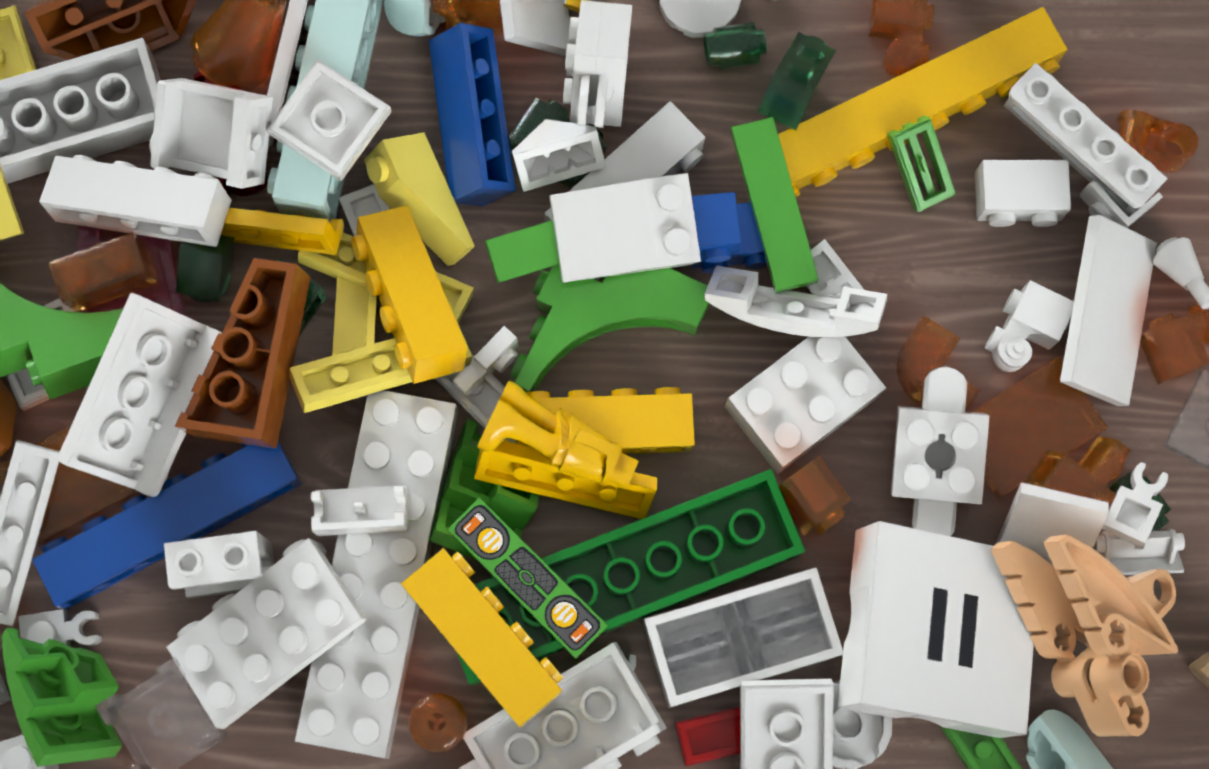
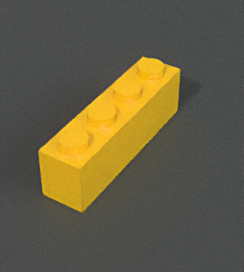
M408 205L358 217L357 233L351 237L353 252L358 262L364 261L367 268L365 273L366 283L371 296H378L382 305L380 307L382 325L387 333L392 332L396 340L394 349L399 367L402 370H408L413 384L463 371L468 348Z
M678 387L657 388L654 395H637V389L632 388L612 390L611 396H594V391L573 390L568 392V397L550 398V392L547 391L526 392L554 414H556L560 407L569 417L573 413L591 429L606 436L612 442L615 441L623 446L621 451L623 454L690 452L695 446L692 393L681 394V389ZM516 440V444L529 446L521 441Z
M443 548L405 579L401 585L521 728L562 693V689L557 683L563 677L547 657L540 662L537 661L527 649L534 642L517 622L509 627L498 612L504 606L488 587H485L480 592L472 583L469 577L475 571L457 551L453 556H450Z

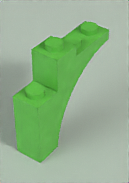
M560 265L553 266L550 272L543 270L534 286L533 294L538 295L536 299L537 309L547 313L548 316L547 318L542 315L538 317L529 337L535 342L528 356L522 353L519 355L510 377L516 379L514 383L518 384L525 392L535 391L547 373L572 350L593 338L620 329L659 327L695 336L710 304L705 301V291L708 285L672 268L601 277L603 279L602 283L595 279L562 283Z
M0 283V377L27 368L34 386L43 384L49 399L89 386L123 309L92 313L55 310L28 301Z

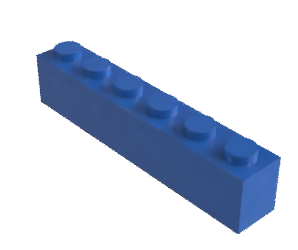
M278 439L276 449L240 444L242 449L228 456L225 453L216 454L201 464L202 470L189 477L186 474H179L165 481L162 486L163 490L157 496L147 498L144 494L134 497L121 506L123 511L109 519L106 516L97 517L81 527L83 533L69 540L66 537H60L44 545L41 548L43 554L33 558L32 561L55 607L68 610L164 559V543L203 538L303 485L280 440Z

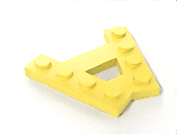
M344 232L336 255L308 251L298 252V263L337 279L332 356L289 368V377L304 413L412 382L408 370H402L398 365L394 349L396 344L395 338L374 344L377 296H371L366 283L365 273L367 268L364 261H357L352 248V236ZM436 272L458 324L473 297L474 287ZM468 345L464 367L472 362V354Z

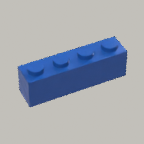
M459 23L429 40L448 187L455 203L485 206L516 191L493 29Z

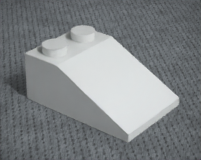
M688 173L647 178L549 196L562 283L687 266L701 261Z

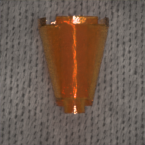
M225 0L200 25L190 40V47L192 46L194 51L192 56L194 65L207 79L219 86L228 88L232 84L244 86L243 91L247 92L263 87L273 70L287 0Z

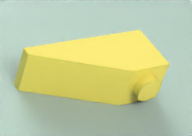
M425 133L382 140L364 159L367 174L374 183L379 197L391 209L408 205L422 241L447 266L455 265L475 245Z

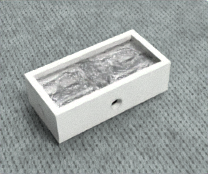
M817 567L649 617L642 622L668 708L740 687V681L764 680L843 655V649Z

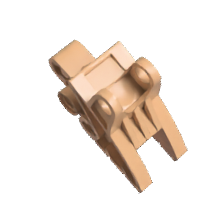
M1067 534L1051 536L1043 542L1052 564L1033 550L1015 541L999 542L990 550L1001 574L1008 577L1004 581L1014 602L1020 605L1017 609L1027 631L1033 633L1030 637L1036 650L1044 658L1057 659L1051 672V681L1057 694L1063 698H1076L1089 728L1097 736L1142 735L1149 723V711L1142 695L1148 687L1149 670L1147 663L1141 656L1176 654L1178 652V647L1162 620L1173 607L1176 600V587L1170 573L1164 569H1154L1126 578L1111 562L1089 545ZM1155 579L1159 581L1162 589L1159 601L1153 591ZM1076 640L1087 646L1077 657L1073 654Z

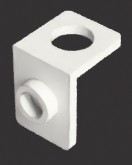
M1094 180L1079 194L1081 199L1089 206L1088 210L1091 216L1102 215L1126 228L1130 227L1163 198L1160 192H1158L1128 217Z

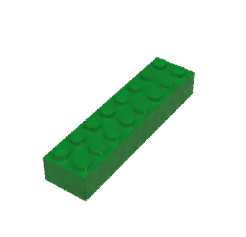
M769 469L541 559L608 625L599 635L601 636L796 559L806 551L773 471ZM494 577L474 584L480 592L485 587H488L504 606L498 614L509 627L517 622L534 643L527 649L537 660L565 650ZM458 654L468 684L474 686L481 683L482 681Z

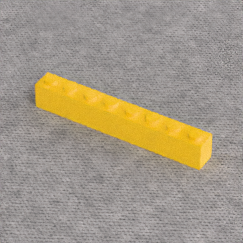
M1041 7L779 133L778 136L795 197L800 194L799 189L813 183L815 187H820L832 181L838 175L836 171L849 165H851L852 169L864 166L875 158L874 153L886 147L893 151L887 133L892 130L899 131L903 129V125L907 123L914 124L918 122L917 118L925 115L931 119L936 131L950 121L948 117L960 111L964 115L971 114L986 104L985 99L999 93L1001 98L1008 96L1011 88L1035 63L1049 74L1057 71L1060 68L1058 63L1068 49L1045 8Z

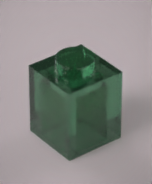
M220 235L217 247L182 242L179 246L176 293L188 295L200 302L219 301L231 282L235 237Z

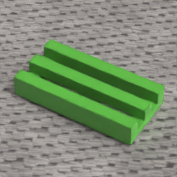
M925 115L917 118L918 122L914 124L907 123L902 126L903 129L899 131L892 130L887 133L912 208L918 212L956 194L931 119ZM918 133H922L941 190L938 192L935 191L926 160L923 156L916 135ZM904 140H907L920 181L922 183L926 195L925 198H923L916 175L914 173L907 149L904 144Z

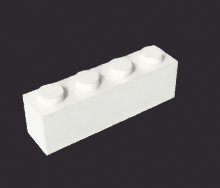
M669 101L604 159L605 168L590 172L569 192L675 175L681 169L688 172L704 156L701 151L703 150L705 136ZM551 208L545 212V222L553 220Z
M75 155L73 158L55 156L39 202L55 222L217 247L232 200L220 181L205 173H196L194 176L177 174L175 171L164 167H155L154 170L137 168L124 161H115L113 164L97 162L88 156Z

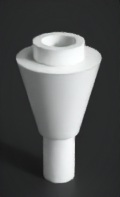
M1172 237L1162 242L1156 250L1153 264L1185 290H1189L1202 309H1208L1209 287L1204 282V276L1191 240L1189 238L1178 239L1177 237Z

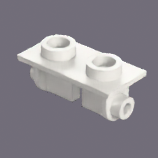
M1174 529L1151 531L1143 547L1137 546L1107 531H1102L1093 547L1096 552L1111 562L1123 575H1137L1154 569H1164L1168 573H1184V567L1178 551L1184 550L1185 538L1183 533H1176Z

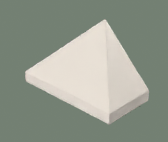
M545 119L512 151L523 192L606 167L597 129L589 125L578 126L575 123Z

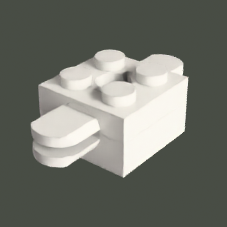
M581 0L579 18H570L568 43L575 44H567L565 70H567L566 77L573 78H565L563 104H571L570 122H575L578 126L595 124L594 127L603 128V125L621 127L632 5Z
M938 367L930 371L926 376L922 408L898 406L891 481L892 497L914 498L913 528L951 536L955 530L957 502L982 504L990 417L986 413L965 411L967 381L963 374L950 367Z

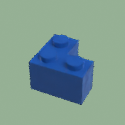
M735 192L691 196L701 258L700 262L691 264V269L702 268L704 273H713L716 265L728 267V265L745 264L746 269L768 267L750 202L736 204Z

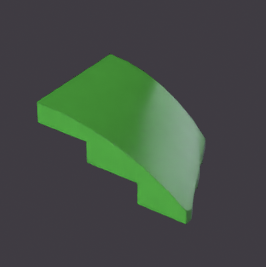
M467 419L461 430L444 480L429 541L474 558L447 529L479 497L521 538L522 530L537 510L539 494L474 479L479 453L477 446L481 435L477 433L479 425Z
M6 628L1 639L7 682L19 726L36 766L115 757L123 744L104 710L119 686L102 655L84 648H72L63 642L48 639L44 644L20 638L18 636V629Z

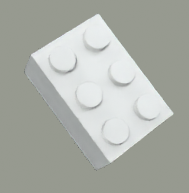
M808 337L731 395L724 407L778 475L876 400L886 387L846 337Z

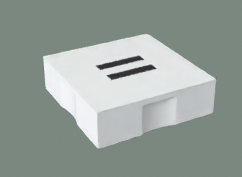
M882 521L856 530L849 591L851 598V620L844 642L838 708L891 718H920L944 728L996 738L1027 734L1034 648L1030 636L1033 633L1026 629L1017 609L1020 605L1014 602L1004 581L1008 577L1001 574L990 550L993 547L992 545Z

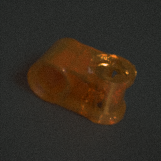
M1137 110L1119 112L1117 122L1120 124L1118 134L1158 170L1170 173L1179 171L1195 154L1199 139L1196 132L1190 126L1153 117L1148 113ZM1166 142L1178 144L1181 147L1182 155L1171 153L1167 149Z

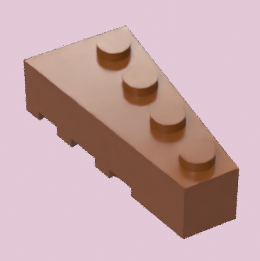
M253 258L229 309L231 315L222 334L218 333L211 348L213 350L211 358L203 375H198L191 390L194 394L185 413H180L174 427L195 437L277 448L290 383L289 368L293 367L311 278L297 264Z

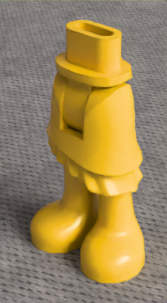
M510 380L506 384L477 448L488 452L497 448L503 439L511 438L540 451L549 459L550 466L558 467L560 472L570 473L589 481H598L602 476L600 484L606 486L607 482L611 481L626 489L639 462L621 453L623 446L615 441L612 442L606 436L591 429L573 413L569 417L560 407L556 414H554L551 410L530 397L518 384Z

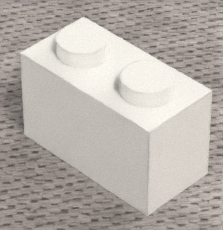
M983 160L975 171L976 221H989V225L994 227L1011 226L1015 224V221H1032V225L1036 227H1049L1058 224V221H1061L1071 210L1069 161Z

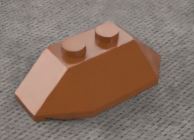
M43 0L24 11V14L43 52L70 60L140 38H144L150 51L177 41L183 34L196 0Z

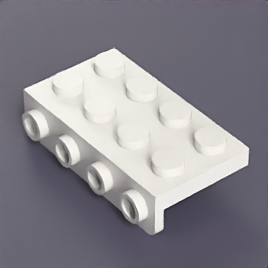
M1037 63L1009 91V98L1004 106L1064 160H1068L1069 164L1089 182L1096 181L1129 217L1138 208L1142 207L1168 179L1150 161L1141 156L1117 132L1108 127L1084 103L1074 97Z
M131 292L56 461L135 489L145 495L157 496L167 479L168 472L186 435L185 432L174 426L180 413H185L194 394L191 390L199 374L203 375L213 353V350H211L218 333L222 334V332Z
M308 538L307 540H299L291 544L283 552L284 557L271 567L262 568L261 577L248 579V585L239 592L226 595L218 600L212 607L213 612L201 621H194L184 626L177 633L178 638L166 647L216 728L225 729L367 620L325 557L327 551L321 543Z
M613 642L562 673L563 679L557 683L562 689V693L521 728L503 709L463 733L462 737L480 769H618L622 766L618 757L632 749L638 757L660 744L661 742L657 734L667 729L619 645L617 642Z

